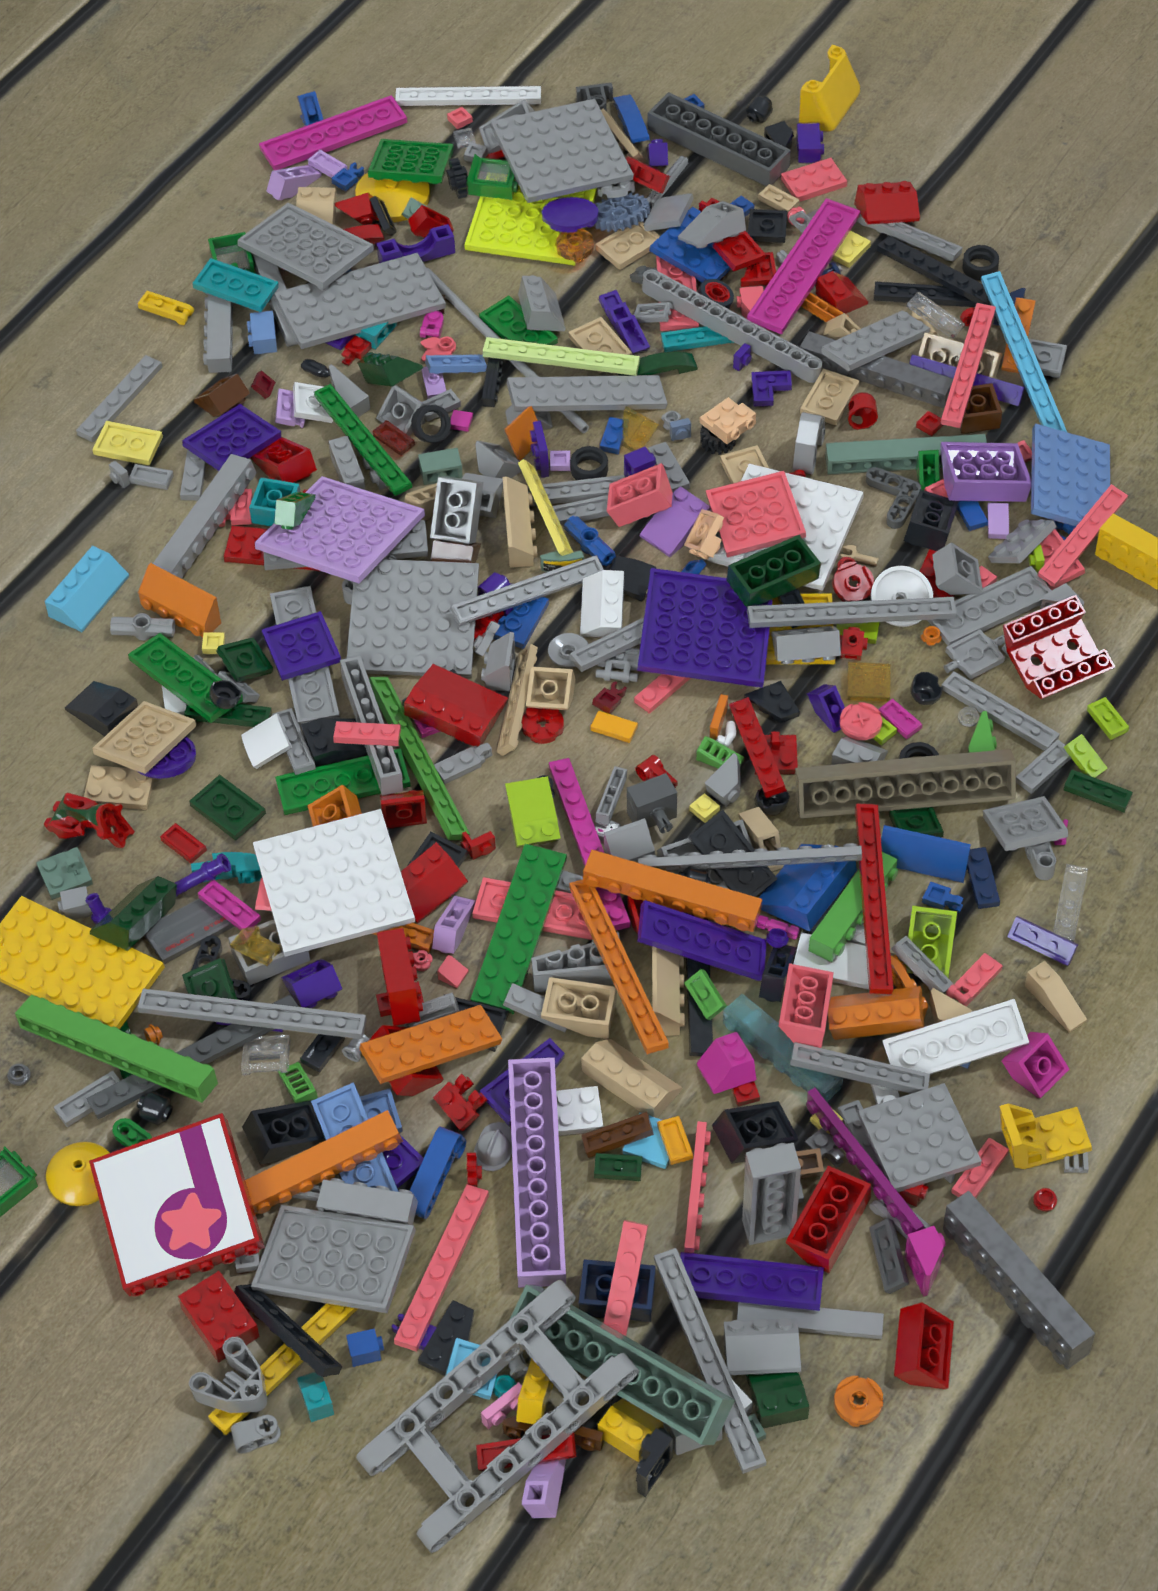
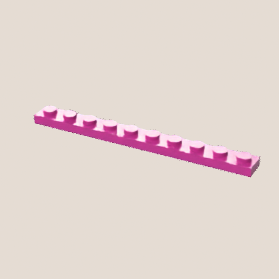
M565 758L548 762L552 779L585 866L591 850L604 853L603 847L570 759ZM595 887L615 930L629 928L630 920L620 893L615 894L607 889Z

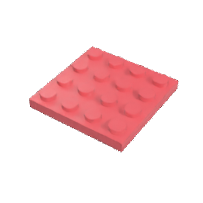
M784 471L706 490L711 511L724 517L719 535L727 557L774 546L797 535L806 538V531Z

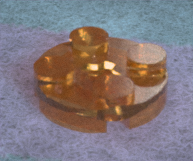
M577 229V232L571 233L561 232L557 237V254L567 260L581 263L594 251L593 237L585 229Z

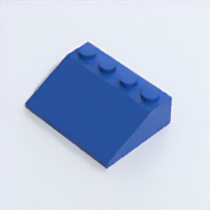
M801 844L799 847L811 846L814 849L821 848L823 845ZM856 861L784 865L776 875L777 880L769 885L759 898L762 899L761 910L810 931L857 871Z

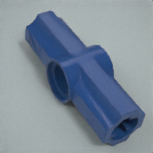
M573 515L568 518L564 524V529L581 545L582 552L590 554L592 557L597 555L601 565L607 566L612 563L616 554L599 537L598 531L595 528L588 527L578 516L575 517Z

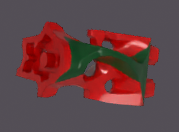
M68 792L65 793L61 801L55 802L53 817L47 818L44 822L46 829L49 832H54L59 839L82 836L85 834V827L95 829L100 839H108L118 848H124L127 836L133 835L135 832L121 815L123 808L121 804H97L94 800Z

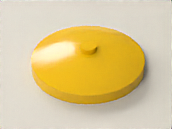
M368 173L359 180L355 190V196L368 192L373 197L377 196L382 199L393 222L408 220L401 214L411 197L427 206L430 199L428 182L413 183L407 180L393 181L392 179L375 180L374 178H368Z

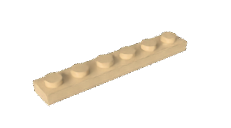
M533 644L521 650L518 655L497 747V753L502 756L510 751H514L518 745L517 738L522 728L521 720L526 710L525 703L530 670L537 661L536 653L538 647Z

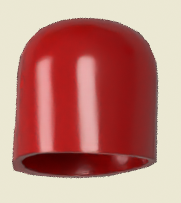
M865 392L853 395L848 403L849 425L855 430L869 428L878 419L876 400L871 394ZM852 415L862 417V423H854Z

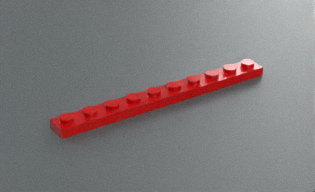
M856 803L857 843L862 848V860L859 861L869 994L892 995L893 978L879 810L876 804Z

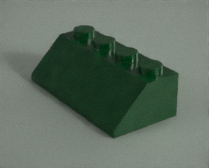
M156 876L137 885L90 930V935L128 951L175 905L177 884Z

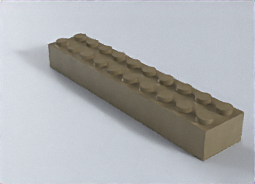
M1011 749L795 768L796 807L800 818L855 814L856 803L876 804L879 811L1012 800L1016 799V760Z

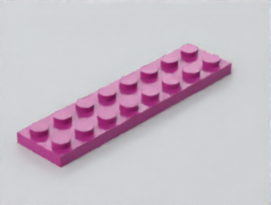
M390 95L259 143V148L275 171L307 160L319 150L326 153L408 123L407 116L393 96Z

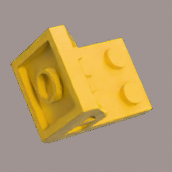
M1009 1103L999 1106L1001 1129L1015 1168L1027 1169L1064 1159L1067 1156L1071 1157L1076 1154L1092 1151V1146L1078 1107L1034 1118L1033 1112L1030 1109Z

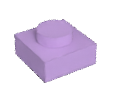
M550 451V471H570V451Z

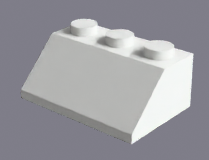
M602 570L583 578L580 636L605 637L622 628L624 571Z

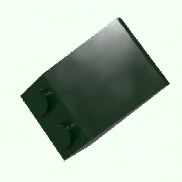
M799 1372L746 1374L757 1418L763 1429L808 1419L809 1403Z

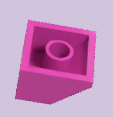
M737 1032L716 1038L697 1062V1067L713 1094L757 1080L754 1059Z
M1030 1032L1027 1035L1029 1044L1012 1049L1001 1061L1012 1079L1037 1098H1041L1069 1070V1067L1048 1033Z
M935 1226L907 1235L904 1256L923 1297L928 1296L938 1274L941 1260L944 1257L943 1249L946 1246L942 1233H938Z

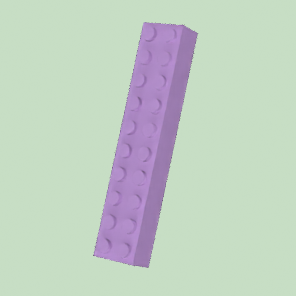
M555 1058L508 1060L518 1288H524L526 1284L540 1287L550 1286L557 1280H562L566 1285Z

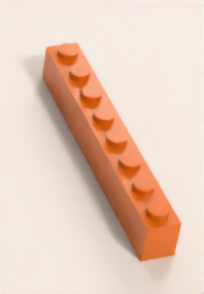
M591 850L583 870V883L591 887H600L615 894H624L635 900H646L680 912L692 914L701 919L713 920L721 925H730L741 931L754 932L761 912V898L596 850Z
M389 1111L382 1112L245 1180L255 1215L266 1213L272 1206L278 1203H286L292 1199V1196L301 1192L310 1191L315 1185L323 1182V1180L330 1181L335 1175L343 1171H350L357 1164L373 1160L379 1153L398 1147L403 1140Z

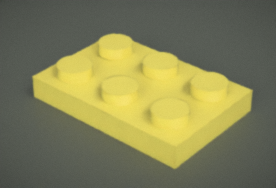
M850 230L832 260L850 268L871 247V241Z
M106 421L92 450L93 454L97 456L150 466L163 435L161 431Z

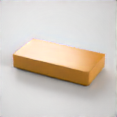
M598 711L590 729L593 732L630 743L638 728V723Z
M680 1116L658 1121L657 1127L670 1164L673 1165L692 1160L693 1153Z

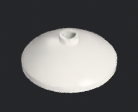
M895 566L886 569L876 578L871 589V601L896 600L898 597L901 599L933 598V591L927 578L918 570L908 566ZM922 620L890 621L887 623L898 627H908Z

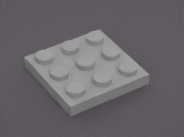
M1045 796L983 810V818L1005 851L1035 846L1039 843L1057 841L1068 837V829Z

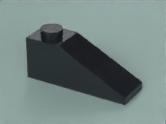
M789 945L782 946L781 948L773 947L762 974L759 998H764L770 1002L782 1001L789 964H793L797 947Z

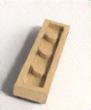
M603 108L601 112L615 139H619L618 145L623 151L627 150L629 152L627 154L628 157L643 163L647 162L612 116Z

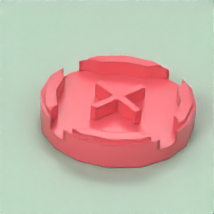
M859 702L855 705L850 704L842 710L840 728L851 739L869 740L874 738L882 728L881 713L872 704Z

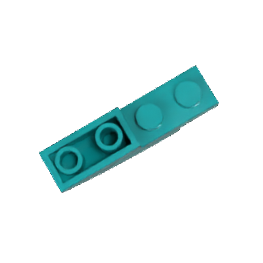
M243 852L212 853L213 860L222 853L231 864L229 872L220 873L214 880H226L237 877L239 884H250L261 880L262 875L256 854ZM204 862L191 863L192 873L199 870Z

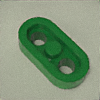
M128 1118L119 1119L112 1128L114 1138L125 1147L152 1138L150 1133ZM124 1131H128V1132H129V1133L126 1134V1135H123V1134H122Z

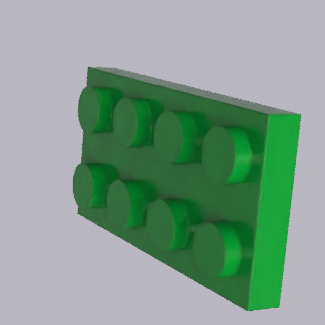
M509 295L479 313V318L502 339L546 345L558 343V337L551 331L527 330L521 305Z

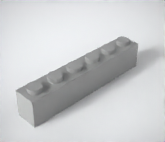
M205 293L208 295V297H205V309H208V311H204L205 323H207V325H204V335L207 337V339H204V350L207 351V353L203 354L204 365H208L209 373L232 372L233 302Z

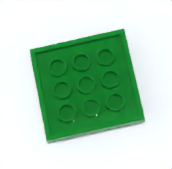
M381 139L368 169V178H374L375 180L392 179L393 181L407 180L413 183H442L449 165V159H451L453 153V144Z

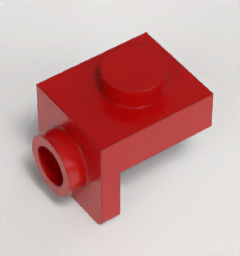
M466 831L462 833L461 847L468 851L473 860L483 855H488L496 849L495 836L491 831L472 840Z

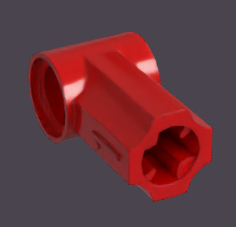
M651 755L635 767V771L642 781L667 773L674 788L678 786V781L664 769L661 760L656 755Z

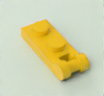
M146 291L138 302L139 309L172 319L180 325H185L188 321V316L194 313V308L191 305L150 291Z

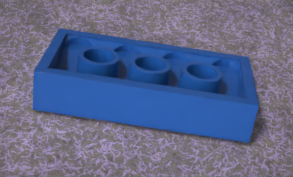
M884 825L881 837L882 852L898 859L896 868L964 883L971 844Z

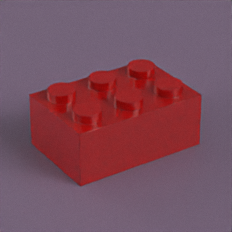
M220 1271L178 1296L181 1309L218 1363L226 1359L223 1352V1344L228 1338L239 1337L248 1345L260 1337L257 1324Z

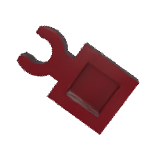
M613 682L610 690L604 687L593 698L592 705L611 714L621 704L627 687L618 690L616 689L618 682Z

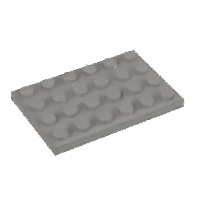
M290 203L284 205L237 240L239 247L323 289L374 251L372 243Z
M281 1205L251 1288L266 1294L388 1313L416 1229L414 1225Z

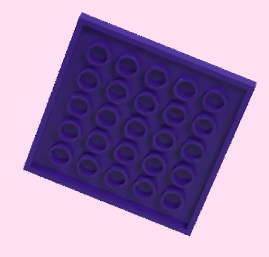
M651 568L637 671L763 688L770 627H749L747 608L726 581L727 578ZM772 599L758 606L772 605Z

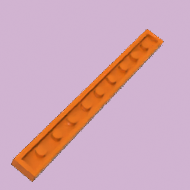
M583 879L569 883V889L646 1054L668 1049L669 1042L596 888L583 883Z

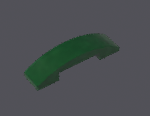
M678 351L662 352L640 358L637 375H653L676 369L679 374L698 370L692 353ZM618 374L619 376H633V375Z

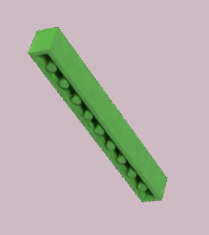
M30 995L15 1012L20 1028L201 1103L218 1084L215 1070L208 1064L199 1063L189 1056L185 1057L171 1049L157 1046L152 1041L147 1042L134 1034L125 1033L117 1027L105 1025L97 1019L93 1020L80 1012L68 1010L63 1005H56L45 998Z

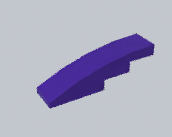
M617 290L600 295L598 300L620 339L632 352V355L650 349L635 315H631L626 302H622Z

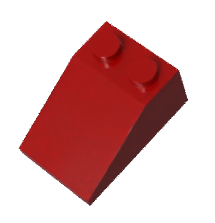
M283 437L250 457L273 480L295 483L300 479L309 477L311 473L317 470L309 448Z

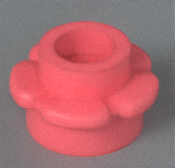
M425 950L413 953L416 970H428L433 961L432 955L428 954Z

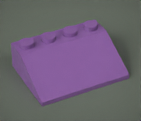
M941 442L944 486L949 500L1027 501L1031 489V479L1018 443Z

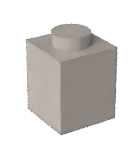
M86 886L60 892L61 901H57L60 914H65L66 917L72 920L92 916V911L85 901L88 896Z

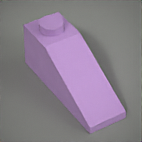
M310 165L272 171L267 192L277 200L292 198L298 193V187L309 186L320 178L322 173Z
M458 896L453 897L435 925L432 949L439 950L442 953L454 954L464 935L475 906V900Z

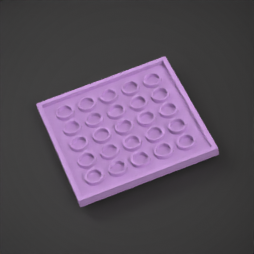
M322 476L305 492L316 494V498L302 523L293 527V529H282L281 525L273 524L254 542L255 549L359 584L425 516V511L423 508Z

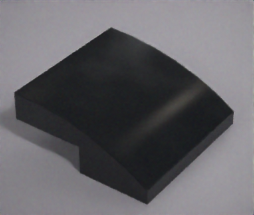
M616 556L610 570L624 571V594L642 602L648 589L650 570L656 567L636 559Z

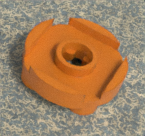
M859 1376L847 1377L837 1386L834 1395L835 1410L844 1421L853 1427L871 1423L882 1411L883 1392L880 1386L868 1377L867 1379L859 1378ZM854 1396H857L858 1398L863 1397V1404L858 1405L853 1403Z

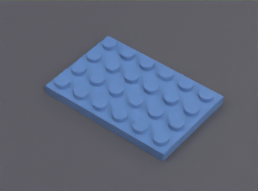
M1035 423L1032 428L1031 514L1077 526L1110 486V444Z

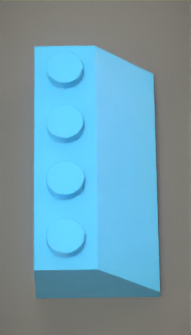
M92 545L45 600L48 616L83 632L129 578L128 572L108 552Z

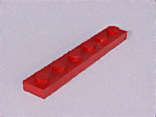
M749 697L730 703L731 713L765 797L768 798L785 792V784Z

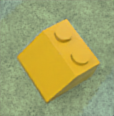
M623 1398L611 1405L598 1423V1431L603 1432V1440L638 1463L642 1459L641 1444L648 1433L652 1434L656 1428H664L662 1421Z

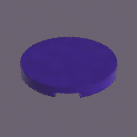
M577 197L553 200L542 209V221L550 225L551 229L559 232L571 233L577 232V229L584 227L590 228L596 224L599 217L598 208L593 202Z
M185 736L146 774L137 772L146 777L158 779L180 775L194 764L196 760L195 745Z

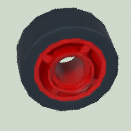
M717 279L703 281L697 293L727 309L730 308L734 301L732 289Z

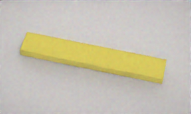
M521 460L518 462L519 467L558 553L562 556L573 553L535 467L528 461Z

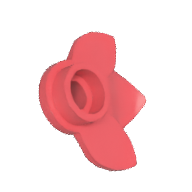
M448 336L440 339L430 337L420 342L427 349L422 356V361L424 362L426 355H452L456 350L455 341Z

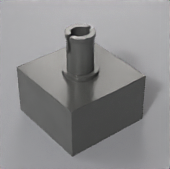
M667 773L627 787V814L632 823L645 818L648 828L657 825L660 833H665L664 827L667 832L673 828L669 820L677 818V791Z

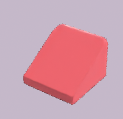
M448 955L437 971L438 979L458 988L469 970L455 958Z

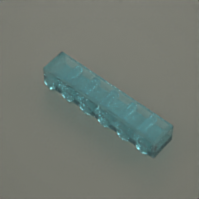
M741 994L723 1010V1023L726 1028L737 1032L745 1044L753 1046L762 1058H767L771 1061L774 1067L779 1072H784L789 1076L796 1086H801L807 1092L816 1088L826 1102L842 1089L843 1077L790 1065L794 1043L780 1029L779 1023L745 995Z

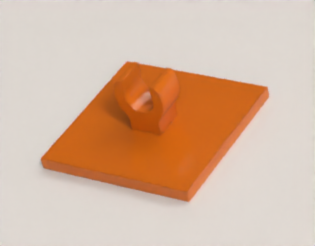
M532 406L527 407L504 429L514 454L519 461L531 451V444H534V442H531L530 431L533 430V422L538 420Z

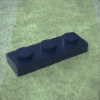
M986 847L970 849L967 870L977 908L983 909L1000 906V898Z

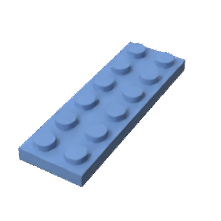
M354 1082L311 1101L326 1140L369 1119ZM383 1152L379 1153L373 1160L363 1161L357 1164L354 1169L340 1173L342 1180L347 1184L361 1182L366 1184L367 1187L385 1186L390 1191L398 1192Z

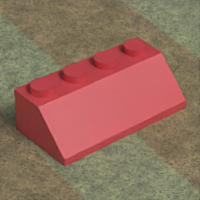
M789 964L778 1026L793 1043L796 1042L818 1048L822 1047L834 972Z

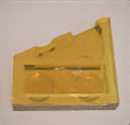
M626 406L623 412L622 446L632 452L646 447L658 429L659 424Z

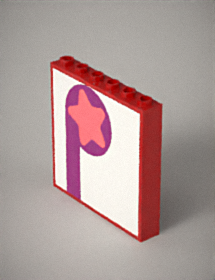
M223 1113L89 1160L122 1287L129 1296L143 1295L146 1293V1290L154 1287L163 1288L169 1284L168 1282L188 1279L193 1273L210 1271L218 1264L232 1263L238 1257L243 1255L251 1256L258 1253L260 1249L265 1248L230 1126Z

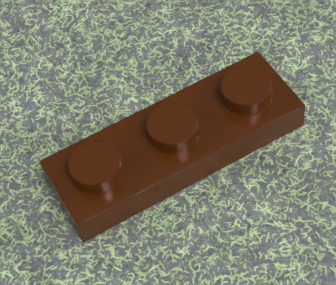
M647 1112L582 1134L581 1136L588 1158L596 1156V1153L602 1154L652 1136L654 1132Z

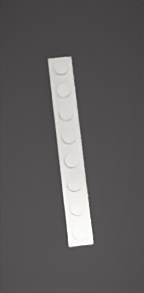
M541 86L396 88L395 101L399 106L516 105L523 99L528 104H541Z

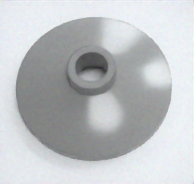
M574 633L558 635L548 646L549 658L558 666L566 668L576 667L570 660V653L588 645V642L582 636Z

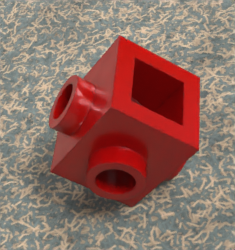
M848 627V629L843 630V635H840V658L861 660L862 650H867L868 638H864L865 631H860L861 629L857 627Z

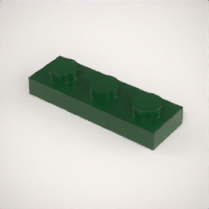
M1071 770L1063 788L1064 791L1125 813L1133 795L1132 791L1075 770Z

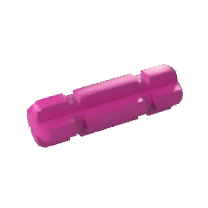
M763 915L759 916L756 923L757 928L763 930L767 928V931L778 928L786 931L788 938L793 940L798 938L799 927L793 925L789 927L787 923L775 919L768 920L769 917Z

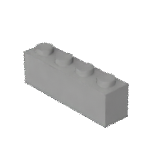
M332 1178L331 1181L323 1180L316 1207L319 1211L413 1225L418 1201L414 1194L408 1190L399 1189L396 1192L390 1191L385 1186L371 1188L361 1182L347 1184L341 1179Z

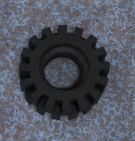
M702 425L700 442L705 451L709 452L711 450V454H715L716 451L718 455H721L722 451L726 454L728 449L731 451L733 446L735 447L736 440L726 444L721 439L712 437L714 434Z

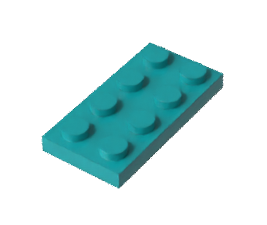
M212 258L209 259L192 283L193 289L259 312L263 311L279 288L278 281Z

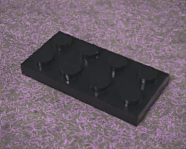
M721 810L688 837L701 855H709L713 851H722L723 854L732 853L734 850H745V852H754L755 850L724 810ZM768 866L713 869L730 890L754 897L777 880V877Z

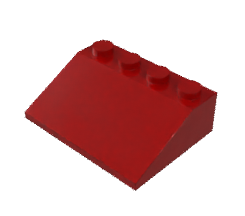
M432 664L414 685L404 702V715L471 746L478 747L486 740L508 698Z

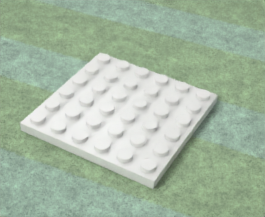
M749 464L741 481L780 471ZM785 473L806 531V538L802 539L821 562L819 579L803 586L823 591L864 494L862 491ZM721 541L719 551L713 558L709 557L707 561L728 566L769 547L727 557Z
M381 809L253 842L285 957L415 922L413 910Z

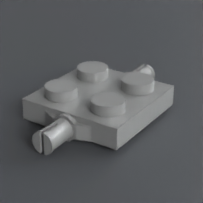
M979 629L947 646L946 653L953 661L944 665V670L946 673H949L959 668L971 680L1004 663L1005 656L998 649V646L1005 643L1004 635L993 640Z

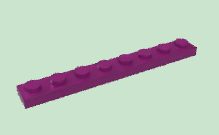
M813 1088L808 1091L806 1106L809 1112L819 1118L821 1127L825 1131L830 1132L835 1145L838 1148H842L846 1153L849 1163L855 1165L859 1169L861 1178L871 1184L875 1196L879 1200H883L887 1205L889 1214L899 1220L904 1233L908 1235L924 1229L923 1223L818 1090Z

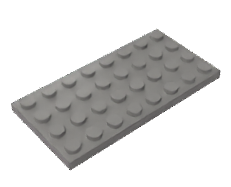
M418 253L344 273L324 289L313 283H307L274 293L275 300L301 349L357 334L363 329L388 322L389 325L446 308V302Z

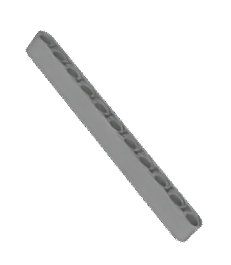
M649 269L644 272L642 291L646 295L661 303L671 302L673 309L718 332L740 346L744 343L750 345L751 352L786 371H791L797 377L810 383L816 382L822 369V361L818 357L657 270Z

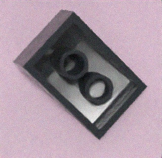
M920 489L903 541L934 551H939L945 547L959 501H952L947 497Z
M93 681L65 707V710L105 737L138 707L136 698L121 688Z
M320 718L301 724L302 733L315 767L368 756L365 744L334 743L333 736L336 721L357 722L356 718Z
M311 1100L253 1110L242 1126L260 1165L284 1160L326 1141Z
M779 1101L725 1109L712 1124L731 1164L745 1162L746 1152H750L755 1148L765 1149L774 1147L779 1143H796L799 1140Z

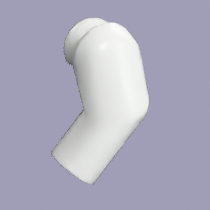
M728 721L726 723L725 736H717L716 741L729 747L736 737V723Z

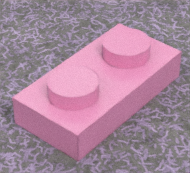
M517 1383L481 1412L482 1423L487 1429H490L493 1425L501 1424L508 1413L512 1410H517L518 1397L522 1388L520 1383Z

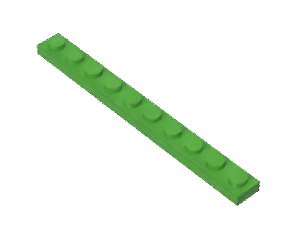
M370 677L369 682L376 702L387 723L401 725L399 746L447 839L462 840L463 832L466 831L468 835L470 833L410 718L404 715V707L389 678Z

